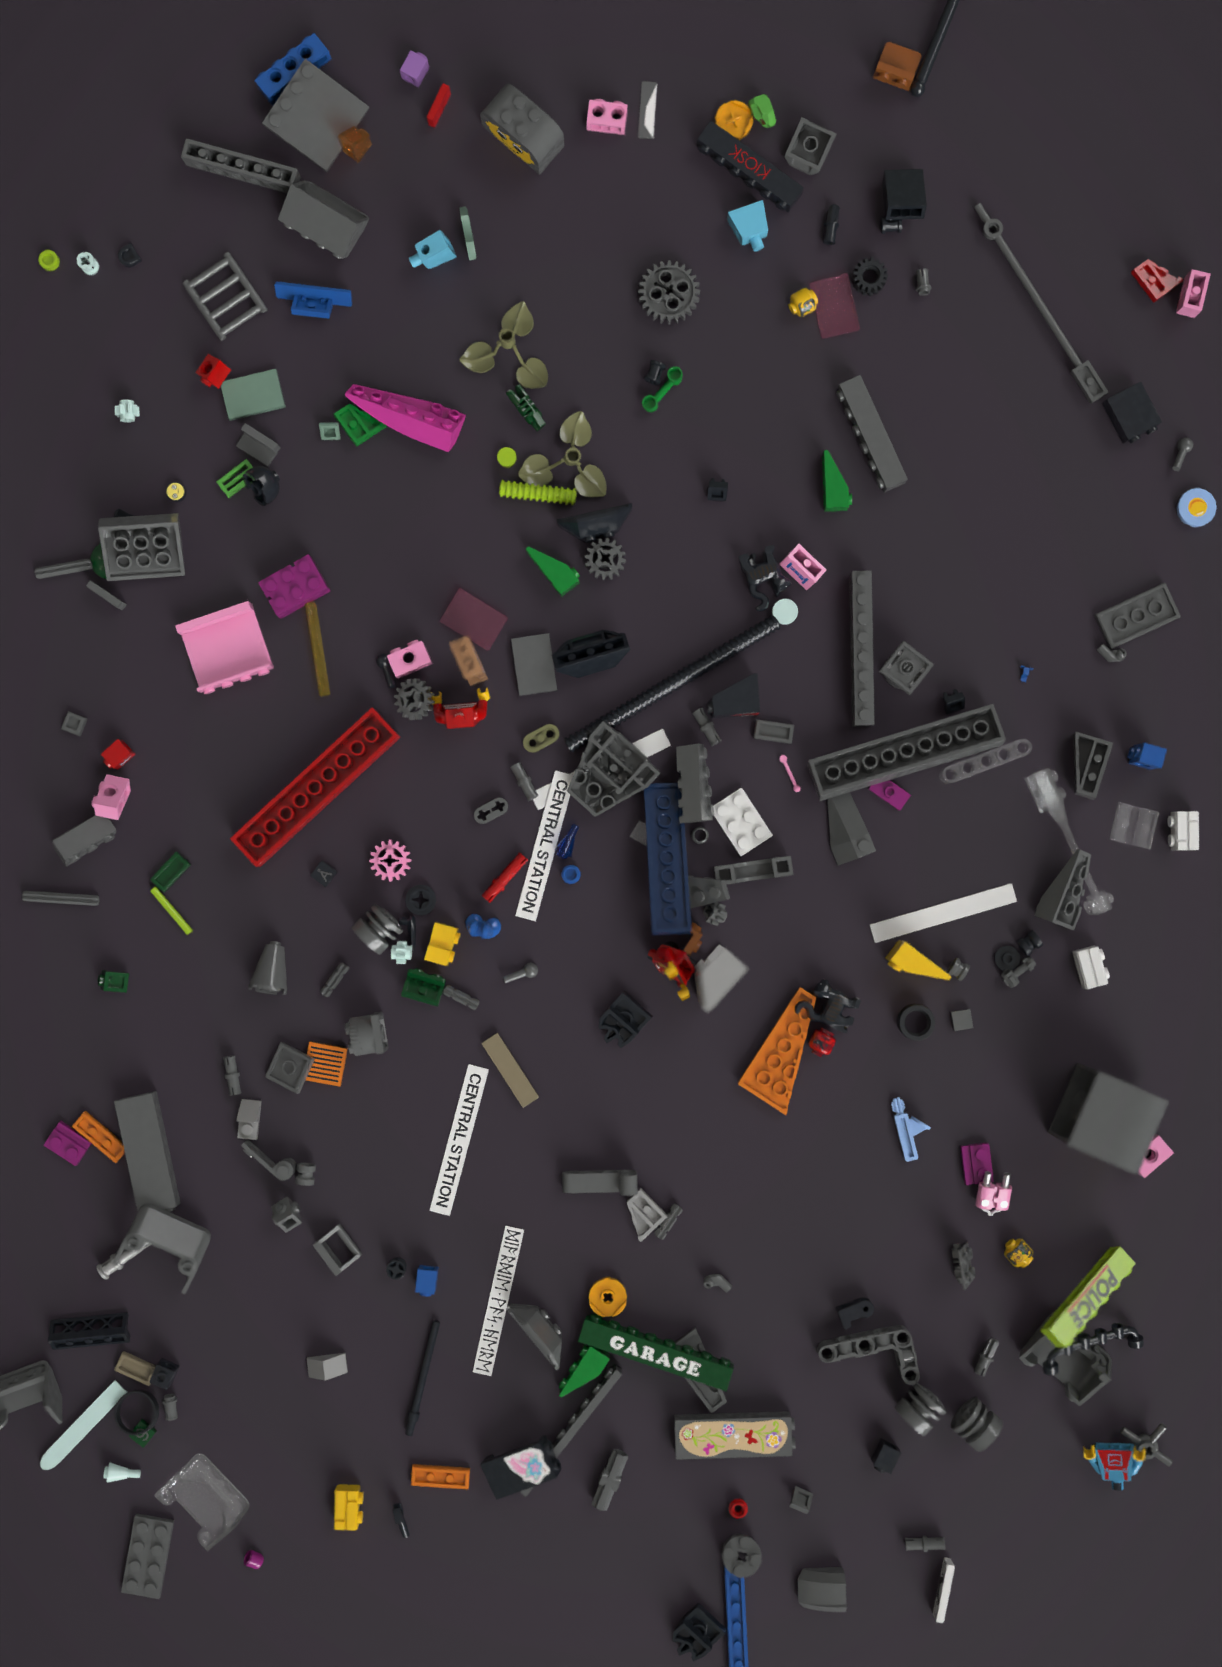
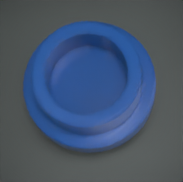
M568 865L564 867L561 875L566 883L574 884L580 879L581 873L578 867Z

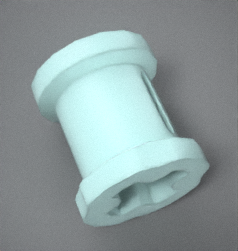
M82 252L77 256V264L86 274L93 275L98 271L99 264L90 253Z

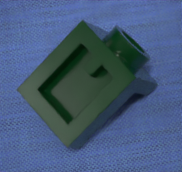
M102 970V974L98 976V986L103 991L127 993L129 973Z

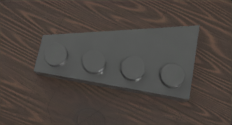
M696 1327L675 1341L676 1345H689L695 1351H706ZM685 1378L711 1413L727 1402L723 1390Z

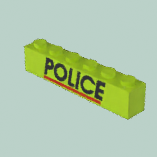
M1120 1246L1110 1247L1040 1330L1055 1347H1068L1074 1341V1336L1085 1328V1323L1097 1314V1309L1108 1301V1296L1111 1292L1120 1287V1282L1123 1278L1130 1275L1132 1267L1136 1263Z

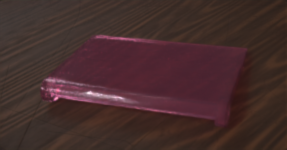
M848 273L809 283L810 289L814 291L818 299L815 311L822 339L860 330Z
M459 588L440 622L464 637L468 636L472 642L489 651L509 618Z

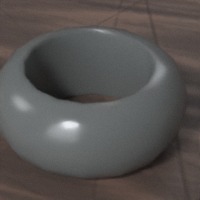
M696 827L691 833L692 840L697 844L706 843L709 838L708 830L704 827ZM697 830L705 832L706 837L704 840H696L695 832Z

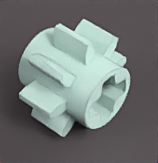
M120 400L119 406H115V415L120 417L122 422H134L135 416H139V407L134 405L133 400Z
M397 941V945H392L391 959H396V964H406V960H411L412 945H407V941Z

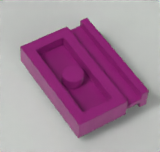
M60 1121L44 1146L74 1166H77L92 1143L79 1132Z
M989 1143L960 1146L965 1185L983 1182L985 1171L992 1173L990 1182H994Z

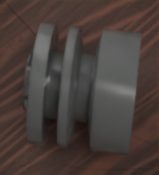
M374 903L371 908L376 915L368 910L366 915L370 921L367 922L360 918L351 928L367 946L380 955L389 946L385 937L388 936L395 940L397 937L392 930L400 935L403 929L392 914Z
M916 1383L913 1387L918 1394L911 1389L908 1391L913 1400L910 1402L903 1397L894 1408L909 1425L921 1435L926 1436L934 1427L929 1418L932 1417L939 1421L941 1418L935 1411L937 1410L940 1414L945 1415L947 1410L933 1392Z
M973 1397L958 1409L951 1421L950 1427L961 1438L966 1437L965 1441L976 1452H980L991 1445L1002 1429L1003 1421L993 1411H988V1407L982 1404L980 1399Z

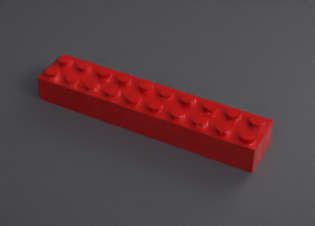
M371 708L230 838L231 841L255 867H261L401 737L374 708Z

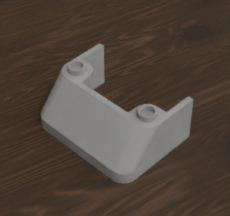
M720 944L704 961L701 959L694 966L696 969L694 976L697 997L701 1008L708 1013L747 970L742 963Z

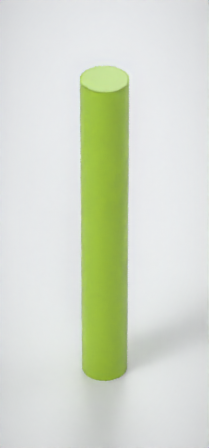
M154 887L150 892L186 935H189L193 931L192 928L160 890Z

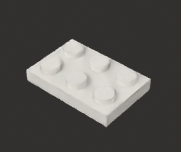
M742 788L713 806L714 817L740 857L773 836Z

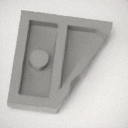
M642 1188L637 1191V1195H632L627 1200L632 1221L635 1225L638 1239L641 1242L668 1215Z

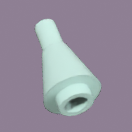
M109 1463V1466H105L104 1478L107 1479V1483L127 1479V1477L140 1478L141 1470L128 1469L114 1463Z

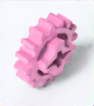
M392 840L388 841V845L382 841V847L375 846L377 852H371V855L374 856V859L369 860V862L374 863L371 870L376 869L375 876L381 874V880H385L386 877H388L389 882L393 881V877L400 880V874L406 876L407 874L404 870L411 868L407 865V862H412V859H407V856L411 853L404 851L405 845L399 847V841L395 845H393ZM394 848L397 849L403 857H398L395 854ZM387 849L386 854L383 857H379L380 853ZM390 855L393 859L399 860L398 862L392 863L391 866L390 863L382 861L389 859ZM379 864L386 868V872L380 868ZM399 864H403L401 869L395 873V868Z

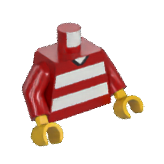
M480 688L477 689L478 702L442 705V693L439 691V696L431 697V700L435 701L432 705L436 722L444 724L447 729L475 726L486 717L487 701L490 699L488 688L483 693H481Z

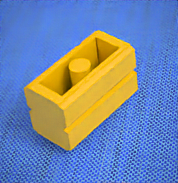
M337 1485L334 1505L335 1530H357L359 1523L363 1522V1511H360V1504H363L364 1493L360 1492V1485Z

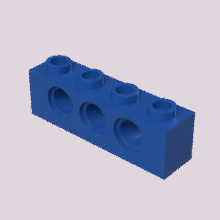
M315 33L311 36H306L301 44L296 48H291L286 56L276 60L272 67L267 71L261 72L257 79L254 80L260 92L272 106L276 103L304 61V55L310 54L311 56L306 59L319 69L331 60L328 49ZM296 66L294 70H288L289 67ZM275 78H281L279 82H273Z

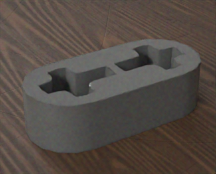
M496 798L482 805L474 812L475 820L480 824H486L507 812L508 802L503 798ZM497 801L500 803L504 802L503 811L499 809L494 812L492 811V808L497 806ZM480 810H482L483 812H487L488 810H490L491 812L490 814L486 815L485 821L483 819H478V816L480 815Z

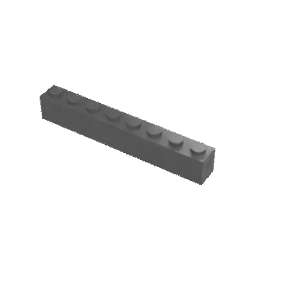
M852 571L849 574L852 727H868L874 725L872 571Z

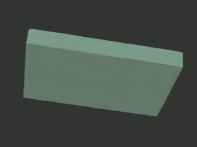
M276 369L227 380L221 385L230 421L286 407Z

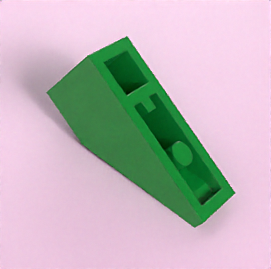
M824 450L822 453L824 511H847L849 505H852V493H849V488L829 451Z
M529 546L526 548L528 555L561 597L579 584L578 577L580 575L574 567L570 569L567 564Z

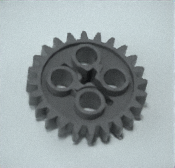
M668 260L667 265H664L661 261L659 268L653 264L654 271L647 269L648 276L643 275L642 280L644 282L639 283V287L642 288L638 290V295L642 296L639 298V302L644 303L642 305L643 310L648 309L647 316L652 313L654 314V321L659 317L660 323L667 319L668 324H670L671 319H674L677 324L679 317L685 320V313L691 316V309L696 310L695 303L699 302L697 295H700V290L696 289L699 287V282H694L696 275L690 276L692 269L685 271V264L678 267V261L675 262L674 266L671 265L670 260ZM667 276L671 280L665 283L661 281V278ZM679 286H685L687 290L685 292H680L677 288ZM672 290V293H669V295L666 294V292ZM653 293H659L661 297L659 299H654L651 295ZM675 302L678 306L672 309L668 307V304Z

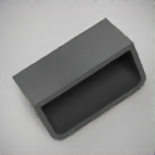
M303 180L291 184L278 220L283 222L286 228L298 231L303 238L316 242L318 247L328 249L333 252L332 254L335 257L344 259L349 256L366 228L369 217L318 185Z

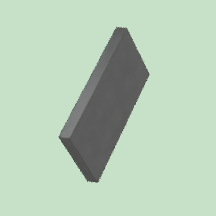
M1166 583L1160 584L1094 615L1110 649L1181 617Z

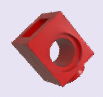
M207 354L195 373L201 377L200 381L208 387L213 385L219 389L231 369L219 359Z

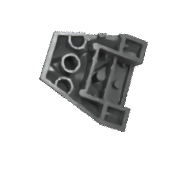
M603 721L590 735L587 747L581 756V761L575 770L567 792L596 817L647 788L661 772L625 736Z

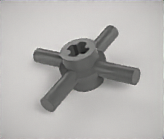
M1160 1423L1151 1435L1143 1433L1137 1436L1124 1426L1120 1429L1122 1435L1134 1442L1136 1450L1143 1451V1448L1146 1449L1145 1459L1156 1457L1167 1466H1171L1173 1460L1158 1450L1157 1440L1167 1429L1165 1424Z

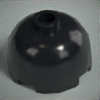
M256 466L247 470L243 475L246 488L248 490L252 489L256 495L254 499L260 505L265 506L276 499L279 494L280 486L278 481L280 479L275 471H271L264 466Z

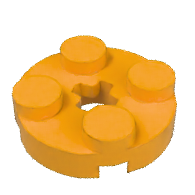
M607 1276L597 1280L592 1285L589 1292V1303L591 1309L601 1317H614L624 1310L627 1302V1293L624 1285L619 1280ZM605 1293L612 1294L611 1298L613 1300L611 1302L603 1300Z

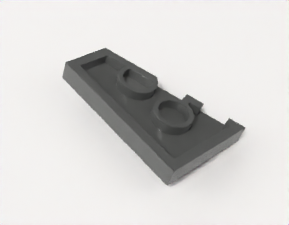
M688 875L690 908L730 899L724 879L701 878Z

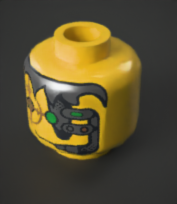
M802 288L790 296L788 306L792 314L796 313L799 317H804L815 311L818 299L812 289Z
M1010 1239L1005 1244L1004 1255L1014 1267L1025 1268L1032 1262L1033 1250L1023 1239Z

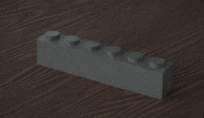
M861 375L839 384L838 391H836L837 397L840 402L844 403L845 415L848 420L851 419L854 425L852 426L853 433L856 437L859 436L861 441L860 448L863 454H867L869 458L868 465L870 470L874 471L877 476L876 483L879 489L882 488L885 493L905 484L908 478Z

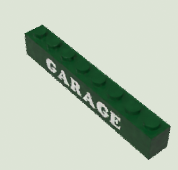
M587 1314L578 1342L727 1392L734 1369V1363H731V1360L720 1357V1359L713 1357L707 1351H695L689 1345H676L675 1341L659 1339L653 1333L647 1332L644 1334L638 1332L639 1330L632 1326L627 1328L620 1326L619 1322L603 1320L601 1316L596 1314Z

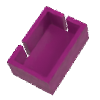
M309 554L295 561L294 567L288 565L258 582L265 596L269 599L275 614L280 619L331 591Z

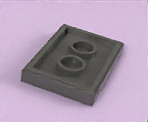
M549 633L511 639L519 696L557 691Z

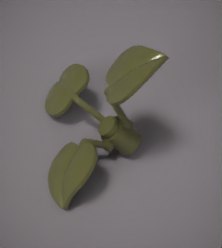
M524 301L513 306L504 315L501 323L502 330L499 332L500 340L496 342L497 345L493 352L489 344L476 342L470 345L460 357V362L467 369L477 373H484L494 367L495 360L492 356L496 355L500 346L504 349L512 348L522 365L516 372L517 381L521 386L529 389L541 388L546 386L548 382V372L544 363L533 357L528 359L525 364L515 345V334L525 336L531 332L534 325L533 317Z
M582 411L569 416L560 428L559 433L562 442L571 443V448L566 451L564 458L549 466L546 457L534 454L525 460L518 473L525 483L543 486L552 480L553 476L550 469L565 462L568 466H577L580 474L575 477L574 485L580 495L584 497H603L606 495V481L601 470L594 465H587L583 471L580 467L581 453L574 445L582 447L590 441L592 436L591 427Z

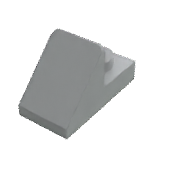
M242 1099L236 1120L239 1121L237 1138L258 1139L262 1101Z

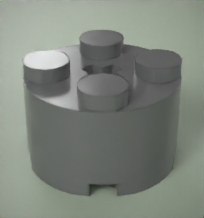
M740 1533L733 1534L725 1540L721 1557L726 1569L738 1578L753 1575L762 1562L761 1550L752 1537ZM739 1551H741L742 1553H745V1554H744V1557H745L744 1559H741V1558H738V1559H737V1557L739 1556V1555H738V1552H739Z

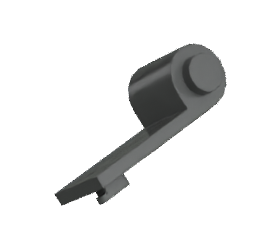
M249 1139L241 1145L244 1148L243 1151L249 1157H254L279 1180H288L296 1172L297 1164L292 1158H283L275 1164Z

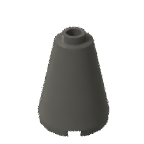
M270 941V944H265L248 985L249 990L255 987L256 992L277 995V991H282V995H287L285 947L281 946L280 942Z

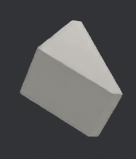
M346 1353L307 1357L309 1378L328 1380L348 1372Z

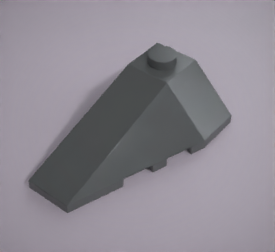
M851 793L827 799L830 848L837 865L875 852L876 849Z
M1080 849L1075 851L1041 897L1034 916L1074 931L1082 910V906H1079L1080 897L1084 896L1085 889L1082 886L1083 880L1088 876L1091 854Z

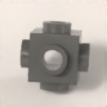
M286 1197L271 1206L273 1212L271 1217L274 1223L285 1233L302 1223L299 1214L301 1209L296 1201L293 1202L290 1198Z

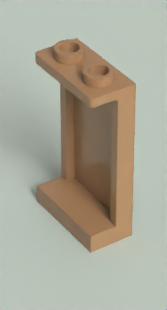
M468 636L450 643L464 678L468 680L470 686L488 679L475 647Z

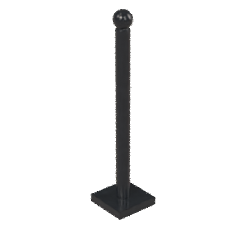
M947 0L915 82L910 86V92L914 97H920L925 92V84L960 0Z

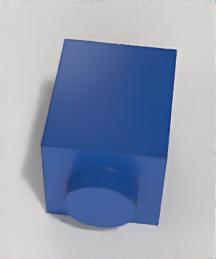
M419 1265L416 1293L426 1297L435 1294L439 1267Z

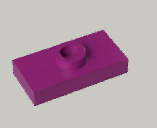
M890 780L868 788V790L898 811L902 809L911 796Z

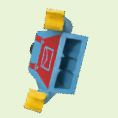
M1096 1442V1448L1094 1445H1091L1092 1449L1083 1447L1084 1458L1088 1459L1098 1474H1101L1103 1480L1111 1481L1112 1489L1115 1491L1124 1489L1123 1481H1131V1476L1137 1474L1145 1459L1146 1449L1143 1448V1451H1138L1134 1443Z

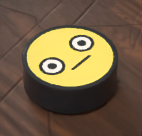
M172 482L166 488V495L173 502H181L186 497V489L181 483Z

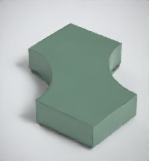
M466 206L460 207L469 260H474L477 257L468 210Z

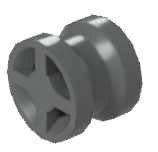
M956 957L950 964L947 974L950 976L954 975L957 980L962 981L967 975L970 965L967 963L963 964Z

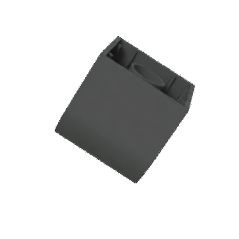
M1077 1063L1048 1133L1071 1147L1138 1174L1169 1102L1095 1069Z

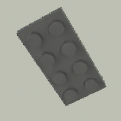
M138 1513L135 1515L121 1593L155 1599L161 1597L174 1520Z

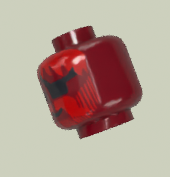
M822 1027L820 1030H814L808 1042V1046L812 1048L811 1053L822 1057L823 1054L830 1055L836 1043V1038L833 1037L834 1033Z

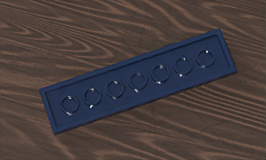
M653 783L643 790L652 935L689 934L692 931L685 823L679 822V816H683V810L679 808V799H681L682 793L678 789V783Z

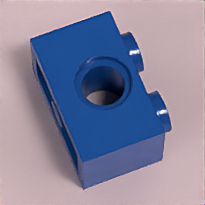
M1147 743L1133 745V748L1131 747L1128 752V764L1149 770L1162 768L1167 749Z

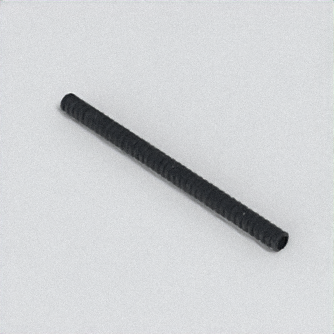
M770 615L769 619L765 618L764 622L760 621L758 625L755 624L753 628L750 627L748 631L745 630L743 634L740 633L738 637L735 636L728 643H723V646H718V649L714 648L713 652L709 651L708 655L704 654L703 658L699 657L698 661L694 660L693 664L689 663L688 667H683V670L677 671L678 673H673L666 680L662 679L661 683L657 682L656 686L652 685L651 689L647 688L646 692L642 691L641 695L637 694L636 698L632 697L631 701L627 700L626 704L622 703L621 707L617 706L616 710H611V713H605L606 716H600L601 719H595L596 722H590L589 726L585 725L584 729L580 728L579 732L575 731V734H570L569 738L565 737L564 741L569 750L573 753L576 748L580 749L581 745L584 747L585 743L589 742L590 735L603 721L615 728L617 724L620 725L622 721L625 722L632 715L636 716L637 712L641 713L642 709L646 710L647 706L651 707L652 703L656 704L657 700L661 701L662 697L666 698L667 694L671 695L672 691L676 692L677 688H683L682 685H688L689 681L693 682L694 678L698 679V676H703L704 672L708 673L709 669L713 670L714 666L718 667L719 663L723 664L724 660L728 661L729 657L733 658L734 654L738 655L739 651L743 652L744 648L748 649L749 645L753 646L754 642H760L759 639L763 640L765 636H770L771 632L775 633L776 629L780 630L778 620L775 616Z

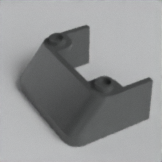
M144 1204L139 1208L113 1264H117L124 1249L136 1252L142 1249L145 1242L181 1257L178 1268L182 1274L188 1276L181 1292L185 1294L210 1243L211 1233L202 1226L152 1204Z
M42 1360L0 1376V1429L8 1422L9 1413L43 1401L44 1408L57 1423H62V1394L52 1367L47 1361Z

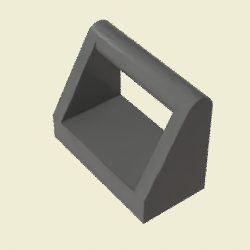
M340 1224L313 1244V1247L335 1276L363 1255ZM335 1232H337L354 1255L344 1264L340 1262L325 1242Z

